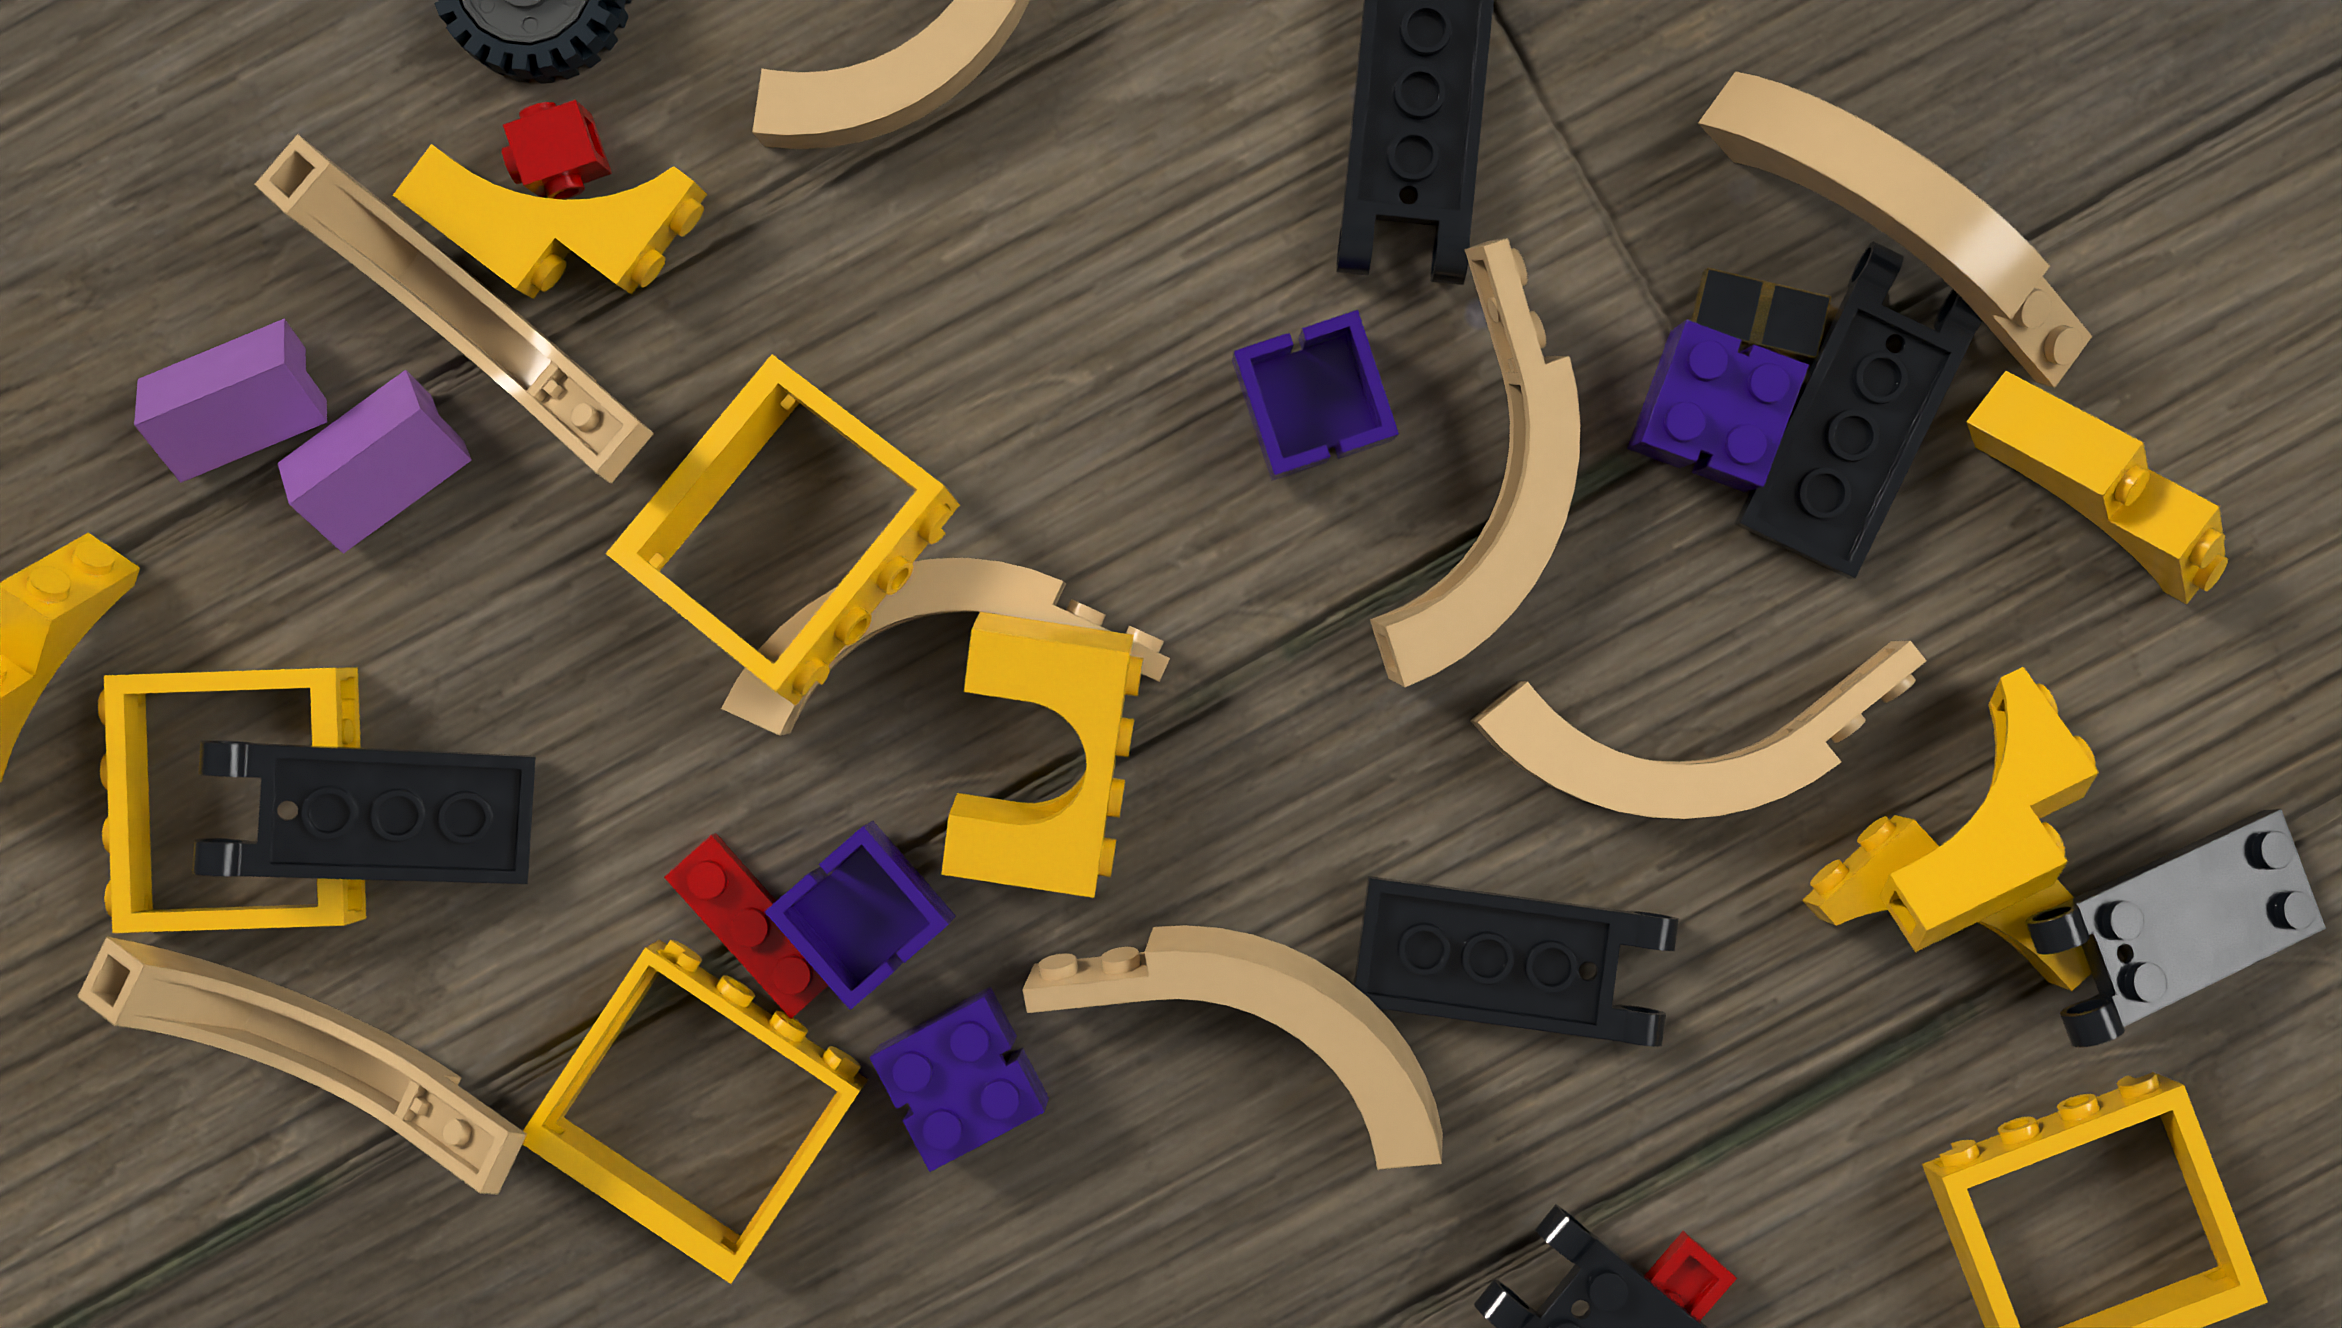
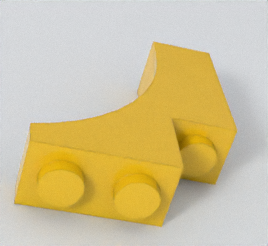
M431 144L393 196L516 290L534 299L540 290L542 292L548 291L561 278L567 265L563 259L570 250L630 294L635 291L638 285L646 287L657 277L663 268L666 258L662 254L677 234L680 237L688 234L701 218L704 211V206L701 202L707 196V193L692 179L673 166L644 184L609 196L572 200L540 198L495 185L471 173L453 158Z
M2008 371L2003 373L1966 421L1975 448L2041 485L2096 524L2129 552L2168 595L2187 605L2199 588L2204 591L2210 590L2223 574L2228 558L2224 557L2226 555L2224 546L2225 535L2222 530L2220 506L2148 469L2144 443Z
M89 532L0 582V783L2 782L7 763L20 731L47 684L85 634L135 585L140 567Z
M2024 667L2000 678L1988 704L1994 726L1995 763L1990 788L1984 803L1971 820L1951 839L1928 855L1891 873L1880 895L1884 905L1915 952L2054 885L2068 862L2065 858V847L2059 834L2050 824L2046 822L2041 823L2039 819L2084 798L2099 772L2096 769L2095 758L2088 744L2081 737L2071 734L2058 716L2057 704L2050 691L2040 683L2035 684Z
M1894 815L1891 819L1884 816L1873 822L1858 837L1857 842L1861 846L1843 863L1839 859L1829 863L1813 877L1810 885L1814 889L1802 901L1819 919L1835 926L1860 916L1888 910L1880 895L1889 875L1939 848L1938 844L1915 819ZM2058 879L2054 885L1977 922L2011 944L2051 984L2073 991L2091 974L2081 945L2058 953L2038 954L2025 921L2030 916L2056 907L2074 898Z

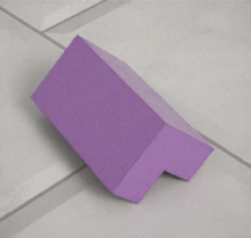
M285 319L141 377L137 383L134 426L180 483L327 423V399L307 373L306 348Z
M404 370L279 461L278 467L289 505L344 554L472 460L464 440L439 416L431 394L407 370Z

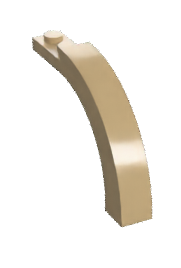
M953 0L936 20L909 41L875 59L850 67L818 72H789L762 69L752 133L764 147L788 149L830 148L872 139L919 120L951 100L983 71L999 53L1018 25L1030 0Z
M1736 71L1698 122L1733 162L1759 168L1802 185L1864 219L1906 248L1939 275L1964 299L2035 382L2055 388L2092 338V335L2045 280L2043 275L2050 266L2024 237L1988 204L1930 160L1870 123L1808 93L1759 76Z
M298 134L254 184L285 214L365 273L467 356L523 405L593 471L608 482L612 483L654 434L602 388L591 375L399 214Z
M1508 238L1487 241L1465 249L1501 368L1508 398L1510 438L1506 472L1490 518L1478 539L1463 559L1441 581L1424 594L1404 606L1370 619L1388 679L1403 687L1410 686L1435 675L1465 657L1489 638L1515 612L1536 584L1553 554L1564 528L1575 490L1580 457V414L1577 387L1570 356H1547L1543 358L1541 348L1546 346L1544 327L1537 313L1529 311L1522 287L1527 284L1528 280L1526 267L1519 251L1515 248L1511 249Z
M972 558L927 559L912 563L913 571L905 585L892 595L887 594L871 613L872 620L865 634L850 646L845 645L830 663L829 667L831 671L858 646L886 630L915 619L945 613L986 612L1098 630H1109L1101 627L1106 616L1105 614L1075 600H1070L1066 610L1057 607L1056 605L1066 585L1064 581L1033 569L1000 561ZM837 587L802 608L780 626L758 651L774 664ZM1129 626L1126 634L1134 635L1131 656L1143 657L1141 674L1160 682L1170 660L1169 657L1159 653L1164 641ZM744 668L721 709L779 736L790 734L807 700L819 683L816 681L795 706L772 690L747 668Z
M1891 641L1795 719L1772 735L1732 753L1703 760L1680 762L1653 761L1637 758L1611 749L1572 727L1553 711L1530 683L1526 681H1518L1470 721L1496 749L1515 765L1541 782L1577 799L1614 811L1652 818L1691 819L1714 817L1753 809L1783 798L1816 781L1841 763V760L1828 746L1826 741L1831 738L1834 743H1837L1847 738L1864 724L1866 719L1861 713L1881 698L1884 703H1887L1908 690L1916 681L1911 673L1924 664L1926 659L1911 641Z
M1188 925L1153 927L1145 952H1139L1134 947H1119L1105 952L1101 957L1076 959V956L1072 954L1052 955L1033 965L1022 989L1027 1013L1150 1000L1184 999L1226 1005L1254 1014L1297 1037L1317 1053L1337 1074L1351 1093L1362 1113L1371 1137L1377 1170L1442 1164L1443 1132L1437 1105L1427 1078L1410 1046L1387 1016L1359 989L1322 963L1286 945L1253 934L1223 928Z
M106 937L77 996L114 1026L148 1030L214 1046L272 1066L314 1084L377 1118L479 1193L499 1194L527 1136L521 1129L459 1087L460 1076L412 1046L329 1005L229 967L167 949Z

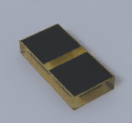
M1706 268L1702 272L1691 321L1741 339L1740 345L1743 346L1757 345L1781 355L1813 361L1819 353L1832 297Z

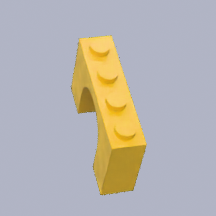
M986 612L979 613L971 630L964 692L1027 701L1054 710L1065 718L1077 732L1085 751L1086 770L1080 780L1070 790L1059 797L1044 802L1022 803L957 793L948 816L941 875L1091 898L1095 897L1099 876L1111 877L1117 839L1105 838L1108 816L1120 818L1125 780L1113 778L1116 756L1128 758L1132 740L1134 719L1124 718L1122 714L1125 695L1138 696L1143 657L1131 656L1134 635Z

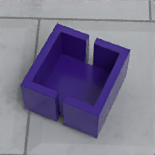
M1358 310L1302 328L1298 338L1302 350L1293 353L1291 351L1294 344L1290 332L1233 351L1232 363L1271 481L1325 464L1331 457L1328 450L1334 447L1337 458L1340 459L1392 442L1399 435Z
M1686 320L1670 331L1627 449L1678 468L1695 463L1692 473L1742 492L1762 488L1765 485L1809 365L1757 345H1752L1738 353L1741 339ZM1700 452L1710 455L1703 459L1697 460Z
M874 821L862 826L819 864L820 867L808 873L764 911L849 1010L894 973L903 962L905 963L956 917Z
M991 986L879 1044L869 1057L896 1109L907 1103L909 1104L910 1109L902 1121L929 1172L1045 1112L1049 1097L1024 1049L1021 1048L1011 1053L1008 1063H1006L1002 1056V1053L1012 1048L1017 1036Z

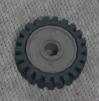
M438 0L434 4L439 17L447 25L446 29L461 47L477 61L502 76L505 74L515 81L529 83L530 79H535L539 83L545 84L555 83L554 76L558 75L568 80L580 75L578 67L586 64L589 68H592L600 62L601 58L597 55L603 47L611 51L618 41L614 34L617 26L625 28L629 16L624 9L625 3H631V0Z

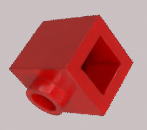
M576 99L558 106L554 102H542L528 106L519 112L520 119L503 124L509 146L502 148V156L506 168L515 184L523 183L524 187L540 198L569 199L581 194L585 190L584 183L612 174L593 116Z

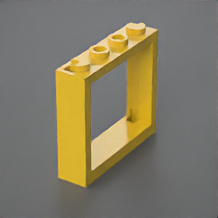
M771 354L606 554L772 690L796 706L816 681L823 685L830 672V663L844 646L854 644L865 634L872 620L871 613L887 594L892 595L905 585L913 571L912 563L928 544L938 542L944 537L946 533L942 527L960 504L942 483ZM800 403L909 486L915 493L773 664L662 574L660 570Z
M358 667L104 675V689L98 699V714L102 724L105 726L106 753L103 755L100 764V778L108 792V817L103 824L102 841L105 850L110 854V881L105 889L104 902L108 915L112 917V933L345 926L366 919L365 880L317 878V904L153 910L146 693L310 688L312 746L361 748Z
M658 940L644 948L524 1128L523 1132L527 1136L522 1145L731 1284L868 1079L858 1073L861 1065L846 1052L833 1046H829L825 1051L805 1037L808 1033L807 1028L795 1018L790 1019L786 1013L778 1010L774 1015H771L753 1003L752 1000L755 994L740 981L727 975H723L719 980L701 968L699 965L702 962V958L686 945L675 940H670L668 944ZM660 973L837 1091L741 1236L564 1118Z
M2155 1072L2139 1078L2128 1075L2117 1082L2118 1089L2097 1097L2094 1094L2070 1097L2057 1105L2058 1112L2037 1120L2034 1117H2021L2010 1120L1998 1127V1135L1977 1143L1975 1140H1961L1951 1143L1953 1149L1939 1154L1940 1157L1922 1164L1985 1328L2021 1327L1967 1189L2160 1115L2218 1266L2058 1328H2203L2268 1303L2183 1084Z

